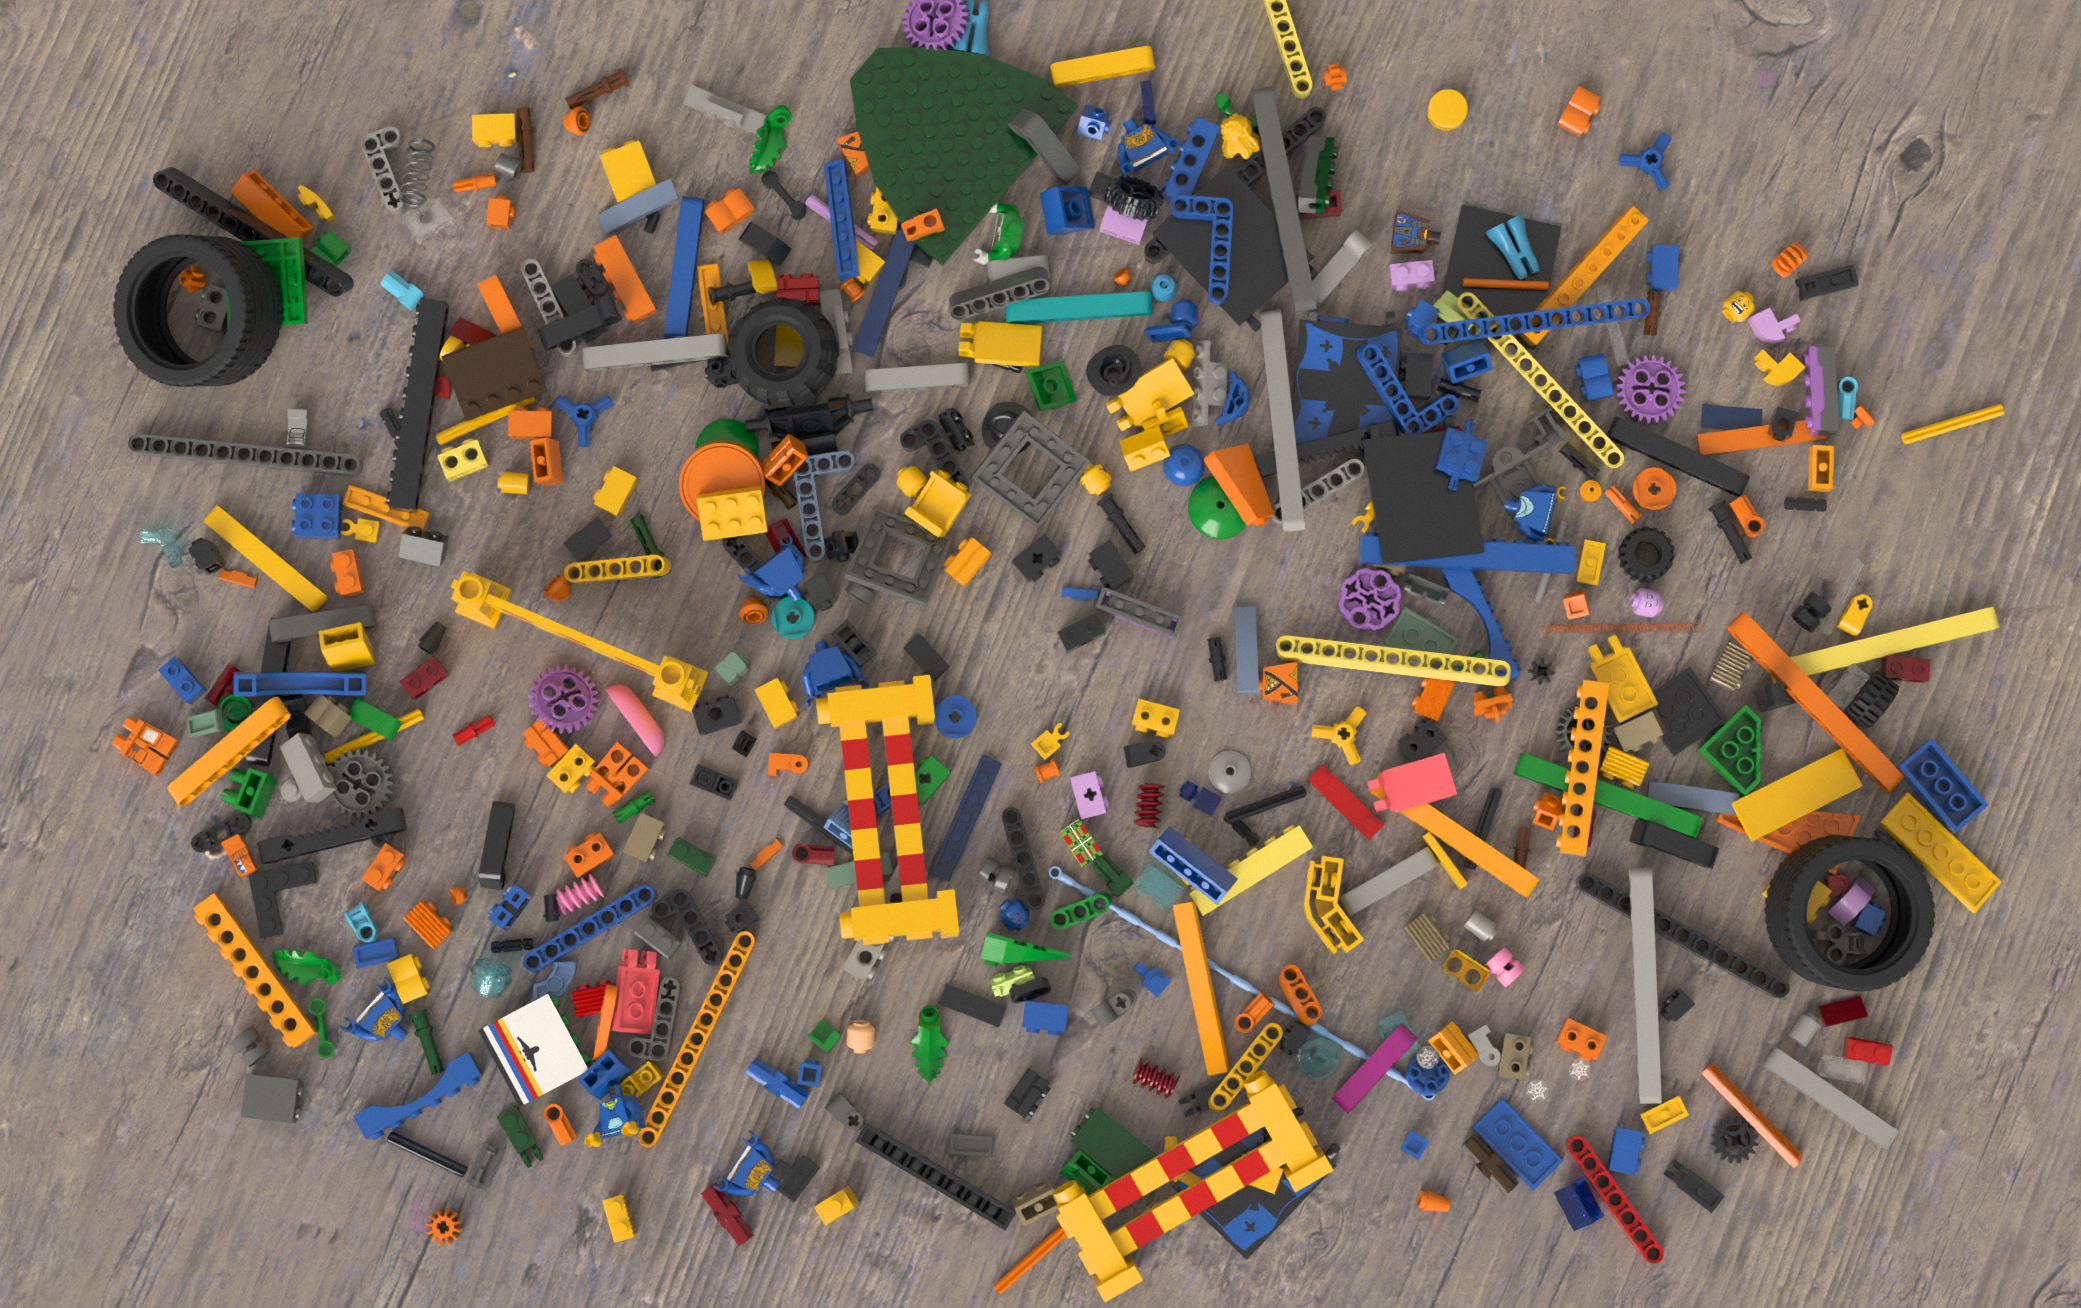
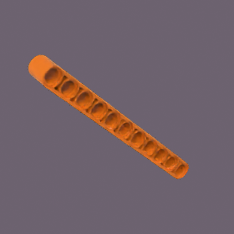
M1741 612L1726 627L1730 634L1777 682L1783 681L1785 690L1883 791L1890 793L1904 779L1903 774L1749 615Z

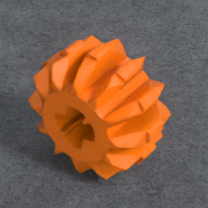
M1792 242L1772 261L1771 266L1778 275L1780 274L1785 278L1807 259L1808 253L1802 245Z
M447 1208L444 1214L441 1209H438V1217L435 1214L430 1215L434 1222H426L427 1226L432 1227L426 1233L435 1234L431 1238L432 1242L436 1241L439 1237V1245H443L445 1240L448 1245H451V1237L455 1240L459 1239L455 1232H463V1228L457 1227V1224H461L463 1221L462 1219L454 1220L458 1216L457 1212L450 1216L451 1210ZM444 1221L449 1226V1230H445V1233L443 1228H440V1224H443Z

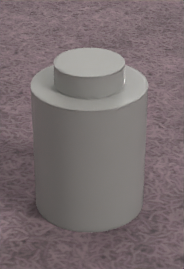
M295 780L286 781L282 785L281 795L286 801L300 803L304 800Z
M1476 909L1463 926L1484 942L1487 939L1491 941L1498 931L1495 929L1497 924Z
M1807 1013V1015L1801 1014L1788 1033V1037L1801 1046L1806 1047L1820 1027L1817 1023L1819 1019L1811 1013Z

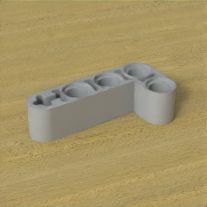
M389 126L364 136L361 141V147L384 205L391 214L401 215L406 210V204L402 203L398 198L399 193H401L400 186L386 153L400 148L403 143V137L398 129ZM390 134L397 135V139L394 142H387ZM377 142V147L374 150H368L369 143ZM384 161L385 165L382 169H375L377 162ZM391 180L393 182L392 186L389 189H384L383 183ZM394 195V198L398 201V207H393L394 203L390 196Z
M1357 229L1312 280L1318 308L1367 254L1373 244Z

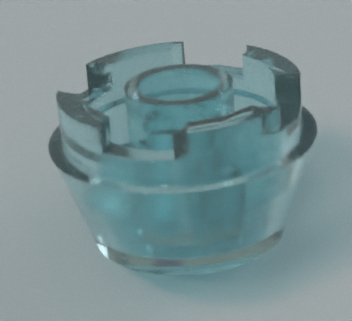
M477 959L475 965L470 968L471 988L484 997H500L512 982V970L503 963H500L498 966L488 963L489 959Z
M1312 1037L1306 1040L1297 1055L1299 1069L1309 1078L1315 1080H1323L1324 1077L1333 1072L1335 1073L1340 1062V1052L1337 1046L1322 1037Z

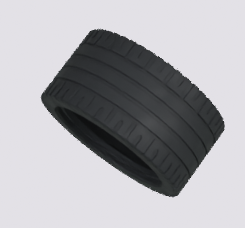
M168 235L140 248V251L133 255V258H130L128 265H125L123 274L119 277L120 281L116 285L117 291L114 294L113 318H115L114 325L117 328L116 334L129 360L134 363L137 369H140L144 375H148L152 380L176 387L231 385L254 374L255 370L261 368L262 364L267 361V357L273 352L272 349L275 348L276 339L279 337V330H281L282 325L280 323L282 320L281 294L278 292L280 290L278 285H276L275 276L272 275L271 269L267 267V263L246 244L221 236ZM198 260L206 263L218 274L227 290L230 303L229 326L223 341L210 356L200 362L190 358L176 344L168 326L166 312L167 299L173 282L187 266Z
M1842 835L1826 836L1799 846V849L1791 852L1792 854L1788 855L1784 859L1785 861L1779 865V869L1775 871L1774 878L1771 879L1769 884L1770 888H1768L1766 893L1768 895L1765 898V923L1767 924V933L1770 935L1769 939L1773 943L1774 950L1778 952L1777 955L1780 959L1784 960L1786 966L1791 967L1790 969L1794 973H1798L1802 978H1806V980L1819 985L1849 991H1873L1874 989H1882L1883 986H1890L1892 983L1899 981L1901 977L1904 978L1920 962L1921 956H1924L1925 949L1930 944L1929 940L1932 938V929L1935 925V922H1933L1935 918V903L1932 900L1934 897L1933 893L1930 892L1931 887L1926 881L1925 874H1922L1921 868L1916 865L1912 858H1909L1907 853L1902 852L1898 847L1873 838ZM1857 860L1869 866L1883 881L1891 904L1890 924L1883 941L1869 956L1856 963L1838 965L1824 956L1811 937L1807 923L1808 901L1815 884L1829 869L1845 861Z

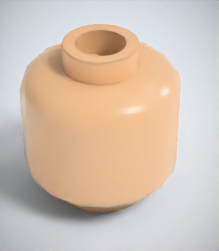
M855 1020L853 1024L847 1027V1046L854 1049L855 1053H866L868 1049L874 1046L875 1028L870 1025L869 1021Z

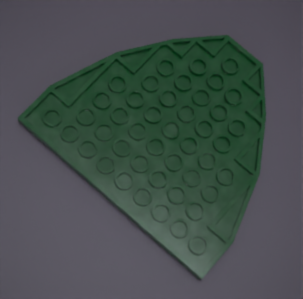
M927 47L877 48L850 79L857 132L873 181L900 225L918 215L934 209L938 210L945 230L926 235L913 242L943 266L1038 155L1026 139L1012 131L1008 123L1024 108L1039 115L1052 132L1056 134L1078 109V105L1046 79L983 54L940 48L935 51L932 47H929L928 50H926Z

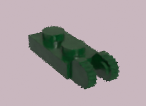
M516 1105L497 1116L516 1152L520 1154L527 1168L533 1166L531 1159L525 1152L528 1148L532 1147L539 1161L544 1159L537 1146L538 1142Z

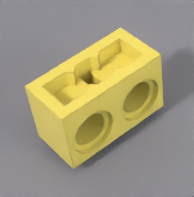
M465 440L461 443L462 446L445 448L441 451L442 454L437 455L446 479L449 482L489 466L478 440ZM471 450H477L478 452L474 460L467 458L468 452ZM451 458H457L458 460L454 468H449L447 465Z

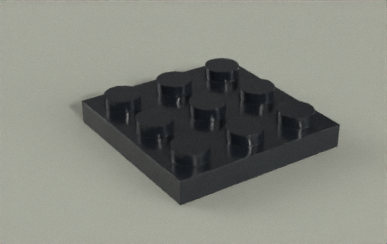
M1691 667L1652 692L1658 702V706L1644 712L1647 713L1655 708L1657 709L1667 730L1662 735L1664 738L1662 742L1673 757L1727 720Z

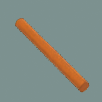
M1463 278V287L1548 290L1549 281Z

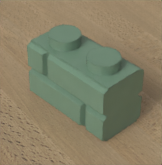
M731 652L725 657V661H721L715 666V670L729 686L733 687L740 681V677L743 678L749 672L747 666L750 663L740 652L738 654Z

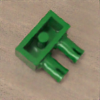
M233 768L230 772L238 776L229 774V780L242 784L239 792L225 788L222 792L230 796L221 794V800L234 804L233 808L244 814L262 820L278 779L252 768H248L247 772Z

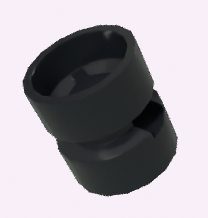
M1810 592L1803 600V606H1798L1791 614V617L1802 628L1813 633L1820 624L1819 619H1825L1832 608L1820 596Z

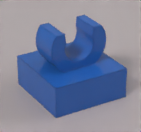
M1410 1130L1400 1150L1419 1160L1430 1141Z

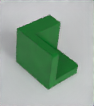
M820 1021L807 1037L829 1053L842 1035L824 1021Z

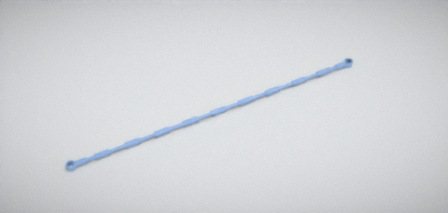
M1053 866L1049 869V876L1052 879H1058L1070 887H1075L1083 895L1089 896L1097 893L1087 886L1084 887L1075 882V879L1063 873L1059 867ZM1053 869L1059 870L1057 877L1051 875ZM1103 898L1095 900V902L1106 906V901ZM1111 903L1109 908L1119 913L1120 917L1136 926L1139 925L1156 935V938L1182 951L1178 940L1161 930L1154 929L1126 909H1121ZM1207 958L1210 970H1215L1247 992L1250 991L1255 995L1261 992L1252 987V984L1235 974H1230ZM1272 996L1269 997L1275 1004L1274 1008L1299 1020L1296 1013L1289 1009V1006ZM1316 1023L1313 1026H1306L1319 1035L1326 1036L1338 1043L1343 1049L1358 1058H1363L1366 1061L1369 1059L1370 1056L1365 1054V1051L1347 1040L1343 1041L1328 1032L1320 1024ZM1391 1068L1386 1073L1395 1080L1404 1082L1408 1085L1407 1087L1412 1089L1401 1072ZM1422 1095L1424 1100L1430 1101L1434 1099L1435 1095H1432L1431 1098H1426L1425 1095Z

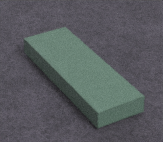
M889 852L880 854L882 876L893 874ZM854 861L826 868L831 890L856 883Z

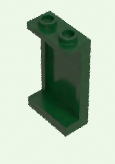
M1098 1107L1096 1110L1091 1108L1084 1117L1087 1120L1082 1127L1077 1125L1070 1134L1073 1137L1071 1140L1073 1144L1117 1179L1158 1156Z

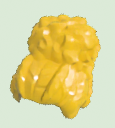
M1235 113L1222 121L1221 134L1224 140L1222 144L1224 157L1233 158L1237 153H1240L1246 160L1249 159L1253 152H1258L1261 149L1260 137L1252 131L1251 121L1247 117Z

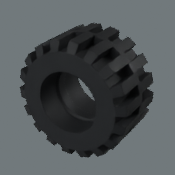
M1644 526L1643 528L1635 529L1623 539L1618 549L1620 551L1618 559L1621 562L1619 564L1620 568L1623 567L1626 576L1630 575V579L1634 581L1637 579L1639 582L1644 583L1645 581L1653 582L1668 572L1675 558V554H1673L1675 548L1670 543L1672 541L1670 537L1667 538L1665 536L1666 533L1664 531L1660 532L1656 527L1649 528V526ZM1649 543L1655 547L1658 553L1656 564L1647 567L1641 565L1636 560L1634 551L1638 544Z
M1880 671L1874 672L1851 698L1846 706L1845 714L1865 729L1870 728L1894 701L1899 692V686Z

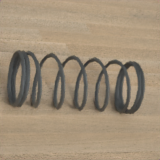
M413 138L407 144L409 154L405 157L407 164L403 168L406 174L402 176L404 184L400 187L401 193H399L398 198L406 205L421 206L426 203L427 198L416 191H426L428 189L427 185L420 182L405 183L404 177L407 175L418 181H427L430 177L422 172L407 173L406 166L409 165L420 171H429L432 168L424 162L408 163L407 158L411 155L418 160L430 161L433 159L430 153L434 152L435 145L424 138ZM424 143L431 145L432 149L419 150L411 145ZM412 154H426L431 156V159H421ZM411 164H424L429 166L430 168L419 169L412 166ZM409 174H422L427 176L428 178L417 179L410 176ZM407 184H420L425 186L426 189H415ZM403 186H407L408 188L415 191L406 190L402 192ZM405 194L417 195L421 197L422 200L410 198ZM401 195H403V196H405L406 198H408V199H410V200H413V201H423V202H418V203L409 202V201L404 200V199L401 197Z

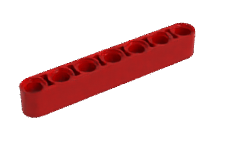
M1581 1136L1569 1137L1565 1143L1566 1150L1646 1262L1652 1264L1659 1263L1664 1257L1662 1247L1588 1142ZM1575 1139L1580 1140L1582 1144L1581 1149L1577 1152L1571 1148V1143ZM1588 1157L1594 1160V1167L1590 1170L1584 1167V1160ZM1604 1175L1607 1179V1184L1600 1188L1596 1180L1599 1176ZM1613 1193H1617L1620 1197L1619 1203L1615 1206L1609 1202V1197ZM1629 1211L1632 1214V1221L1625 1224L1622 1220V1215L1624 1212ZM1642 1229L1645 1233V1238L1638 1242L1635 1239V1232ZM1655 1247L1658 1255L1655 1259L1651 1260L1648 1258L1647 1252L1650 1248Z

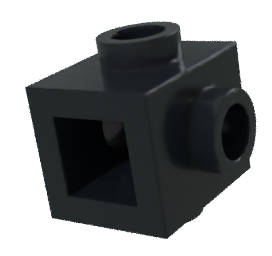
M730 356L707 359V367L705 368L706 379L717 388L739 384L729 364Z
M844 530L832 532L831 537L824 539L828 560L837 559L838 562L850 560V556L854 555L859 543L856 531L844 532Z

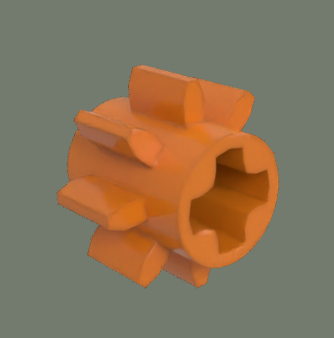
M1338 63L1329 64L1328 70L1323 71L1325 86H1331V91L1342 89V84L1347 83L1345 68H1339Z
M186 267V270L180 273L179 283L185 286L184 291L194 293L204 288L206 276L204 273H200V267Z

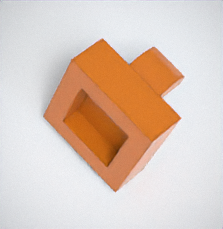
M1862 404L1854 411L1858 416L1850 423L1857 429L1863 423L1869 427L1876 419Z

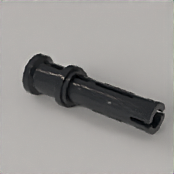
M752 281L736 285L726 283L725 286L717 288L708 287L712 306L716 305L717 302L726 300L732 302L736 297L758 293L755 291Z
M1110 493L1096 504L1101 506L1108 516L1106 519L1113 522L1136 555L1146 546L1123 515V508H1119L1112 498L1114 495Z
M1723 500L1708 508V510L1713 513L1718 522L1717 527L1722 528L1740 564L1753 557L1750 555L1733 523L1735 521L1734 516L1730 515L1725 506L1726 501Z

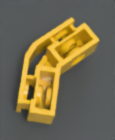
M1322 856L1320 864H1315V861L1309 862L1303 900L1305 917L1332 955L1338 952L1337 949L1341 947L1344 953H1347L1364 941V939L1337 904L1344 859ZM1316 868L1321 869L1319 887H1314ZM1311 890L1316 891L1314 906L1318 919L1324 924L1322 928L1319 927L1311 914L1309 906ZM1329 928L1340 942L1338 945H1335L1325 929Z

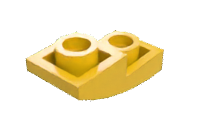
M302 185L298 186L301 192L298 194V197L304 206L308 205L311 209L317 207L316 211L320 218H325L329 223L336 220L332 211L314 192Z
M748 261V270L752 276V285L755 291L761 294L776 291L777 284L770 261Z
M649 1060L620 1083L623 1096L635 1095L638 1098L665 1077L653 1060Z

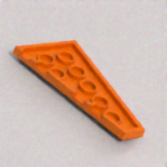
M1813 811L1757 839V841L1791 855V852L1799 849V846L1808 844L1809 841L1820 837L1835 835L1853 836L1861 816ZM1718 814L1715 822L1748 836L1737 814ZM1840 864L1832 867L1827 872L1836 875Z

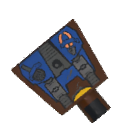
M1397 210L1394 218L1390 254L1424 253L1427 243L1439 245L1441 232L1429 230L1430 220Z

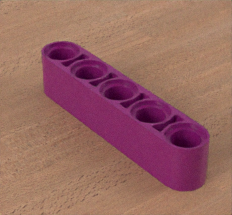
M1402 1023L1332 1097V1100L1348 1114L1418 1040V1037Z

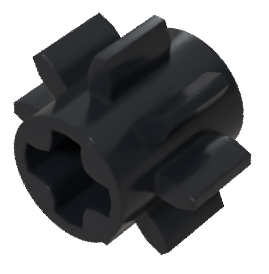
M1544 658L1540 660L1539 664L1535 661L1531 662L1534 668L1527 670L1533 676L1530 681L1537 680L1539 686L1543 680L1547 683L1551 682L1548 676L1555 674L1554 671H1550L1552 663L1545 664ZM1537 667L1539 669L1544 668L1546 670L1544 672L1545 677L1543 675L1538 676L1536 674L1538 672Z

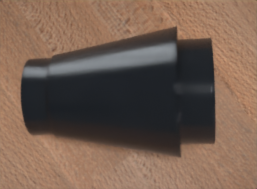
M436 621L419 639L418 647L432 655L434 651L438 650L447 628Z
M740 867L739 871L736 872V898L748 900V896L757 879L755 869Z

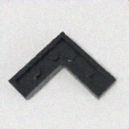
M311 861L248 875L260 937L263 939L283 934L275 892L317 883L314 862Z

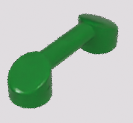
M1217 93L1214 101L1221 113L1228 117L1237 113L1229 108L1232 101L1224 94ZM1253 115L1250 120L1252 130L1258 131L1256 117Z
M315 998L310 1001L308 1009L315 1017L320 1043L317 1046V1053L322 1058H329L334 1054L335 1049L334 1045L328 1041L323 1013L326 1010V1004L322 999Z

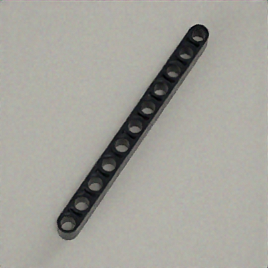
M1311 108L1282 132L1283 141L1289 144V148L1285 149L1286 156L1290 155L1308 140L1309 135L1313 136L1324 126L1326 113L1322 108ZM1313 114H1317L1322 120L1315 123L1310 117ZM1296 128H1303L1306 134L1298 136L1294 130ZM1262 149L1235 171L1249 188L1267 174L1265 162L1262 160ZM1248 168H1254L1257 174L1255 176H1248L1245 171ZM1156 237L1144 249V258L1150 264H1157L1170 254ZM1151 248H1156L1160 254L1157 257H1151L1148 251Z
M174 167L165 168L153 175V183L157 189L243 242L288 238ZM303 247L305 280L334 297L352 290L354 282L349 274Z
M1585 873L1578 877L1576 887L1581 893L1631 920V908L1623 910L1620 907V901L1623 898L1628 899L1630 902V894L1591 873ZM1583 878L1591 879L1592 887L1590 889H1585L1582 886ZM1603 888H1608L1611 891L1610 899L1605 900L1602 898L1601 890ZM1654 908L1656 934L1772 998H1783L1789 993V984L1784 979ZM1661 919L1668 922V929L1666 931H1661L1658 927ZM1679 930H1684L1687 933V940L1685 942H1681L1678 939L1677 934ZM1700 940L1704 941L1707 947L1703 953L1699 952L1696 947L1697 942ZM1718 951L1724 952L1726 956L1723 963H1719L1716 960V953ZM1738 961L1742 962L1745 966L1741 974L1735 970V964ZM1756 972H1760L1764 976L1761 984H1757L1754 980ZM1777 982L1783 987V991L1779 995L1773 991V986Z

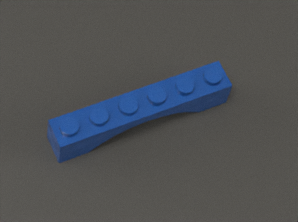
M1443 568L1440 572L1447 587L1450 588L1451 592L1466 600L1475 609L1484 624L1489 645L1488 659L1507 662L1511 667L1510 681L1519 677L1520 665L1516 659L1513 660L1510 652L1512 648L1508 640H1504L1501 635L1503 629L1498 620L1495 621L1491 614L1494 612L1489 600L1485 601L1483 585L1480 581L1477 582L1473 575L1476 573L1475 569ZM1499 670L1495 674L1505 676L1506 672Z
M365 671L233 672L234 696L279 694L366 695Z
M467 1052L449 1062L440 1081L429 1093L420 1099L397 1107L372 1105L353 1117L365 1139L372 1137L374 1141L385 1135L383 1131L391 1127L393 1130L403 1125V1119L409 1116L413 1119L423 1113L421 1109L428 1105L430 1108H433L442 1103L441 1098L444 1096L452 1097L460 1093V1087L466 1084L470 1087L480 1081L479 1077L483 1073L472 1053Z

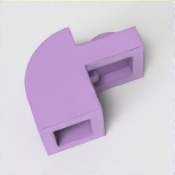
M1768 308L1751 316L1748 322L1754 334L1761 341L1775 344L1785 339L1783 331L1785 334L1796 330V325L1801 320L1798 314H1795L1777 322L1771 308Z
M1859 875L1827 912L1842 926H1845L1871 900L1875 889Z

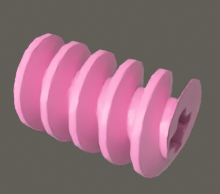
M588 874V882L583 877L580 878L581 885L573 881V889L565 885L564 893L559 888L557 889L556 899L564 915H567L566 908L571 912L575 911L574 904L578 908H582V901L589 905L590 897L597 901L598 893L604 897L597 879L591 874Z

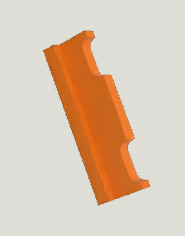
M222 568L219 575L221 580L255 588L257 577H248L246 573L232 570V572L225 571L224 568Z
M775 838L774 843L770 846H765L756 855L757 858L753 862H749V864L758 871L784 846Z

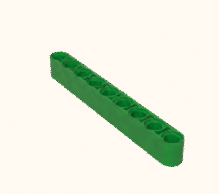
M1520 753L1513 772L1515 775L1561 792H1568L1569 783H1565L1566 770L1570 769L1525 753ZM1596 779L1593 803L1642 821L1655 823L1696 839L1703 821L1702 817ZM1576 784L1573 787L1574 792L1578 795L1586 791L1582 784Z

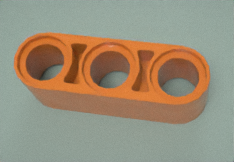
M1286 965L1278 975V983L1300 1022L1305 1026H1313L1321 1018L1322 1008L1300 969L1295 965ZM1285 973H1290L1294 980L1286 979ZM1295 992H1301L1304 995V999L1297 998ZM1306 1011H1312L1315 1014V1018L1308 1017Z

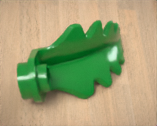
M784 105L774 107L765 117L764 125L757 129L756 135L760 140L753 144L757 151L751 153V157L754 158L749 160V163H751L748 165L750 173H761V169L767 171V164L770 167L775 165L772 158L781 159L779 149L785 150L787 147L782 129L792 119V113L788 107Z
M276 949L272 952L273 963H276L275 968L277 970L281 968L280 975L282 976L288 972L289 981H293L298 977L299 984L306 985L317 978H322L327 984L333 985L341 979V969L338 965H335L329 958H319L312 951L307 950L303 955L295 949L292 951V955L287 949H284V952L282 949Z
M931 1005L923 1007L920 1011L919 1031L910 1041L912 1046L918 1048L912 1053V1057L920 1058L915 1063V1067H921L918 1069V1074H923L921 1078L925 1079L927 1083L937 1078L935 1074L941 1073L937 1067L942 1068L944 1064L939 1059L947 1057V1053L941 1048L949 1044L947 1038L940 1031L941 1014L935 1006Z

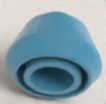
M1159 273L1151 279L1149 291L1154 299L1167 302L1176 296L1178 283L1172 275Z

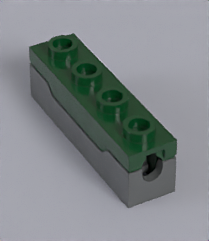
M1309 135L1299 192V212L1324 214L1325 206L1330 205L1331 193H1328V190H1332L1333 177L1330 176L1335 175L1336 162H1333V159L1338 157V146H1335V137L1326 138Z

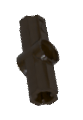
M1476 1134L1471 1136L1461 1146L1477 1163L1478 1169L1488 1179L1490 1178L1504 1195H1507L1519 1184L1505 1168V1164L1492 1150L1490 1151Z

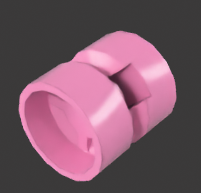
M1505 946L1493 955L1484 966L1492 974L1496 973L1497 980L1504 987H1507L1526 968L1518 960L1512 959V953Z

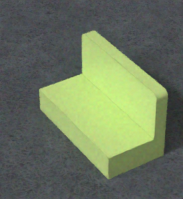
M1446 291L1434 304V307L1440 309L1437 315L1446 322L1469 320L1458 308V298L1449 291ZM1461 301V304L1464 308H1470L1467 304ZM1477 313L1476 319H1479L1480 314ZM1470 324V325H1469V327H1468V330H1469V331H1470V329L1473 327V324Z

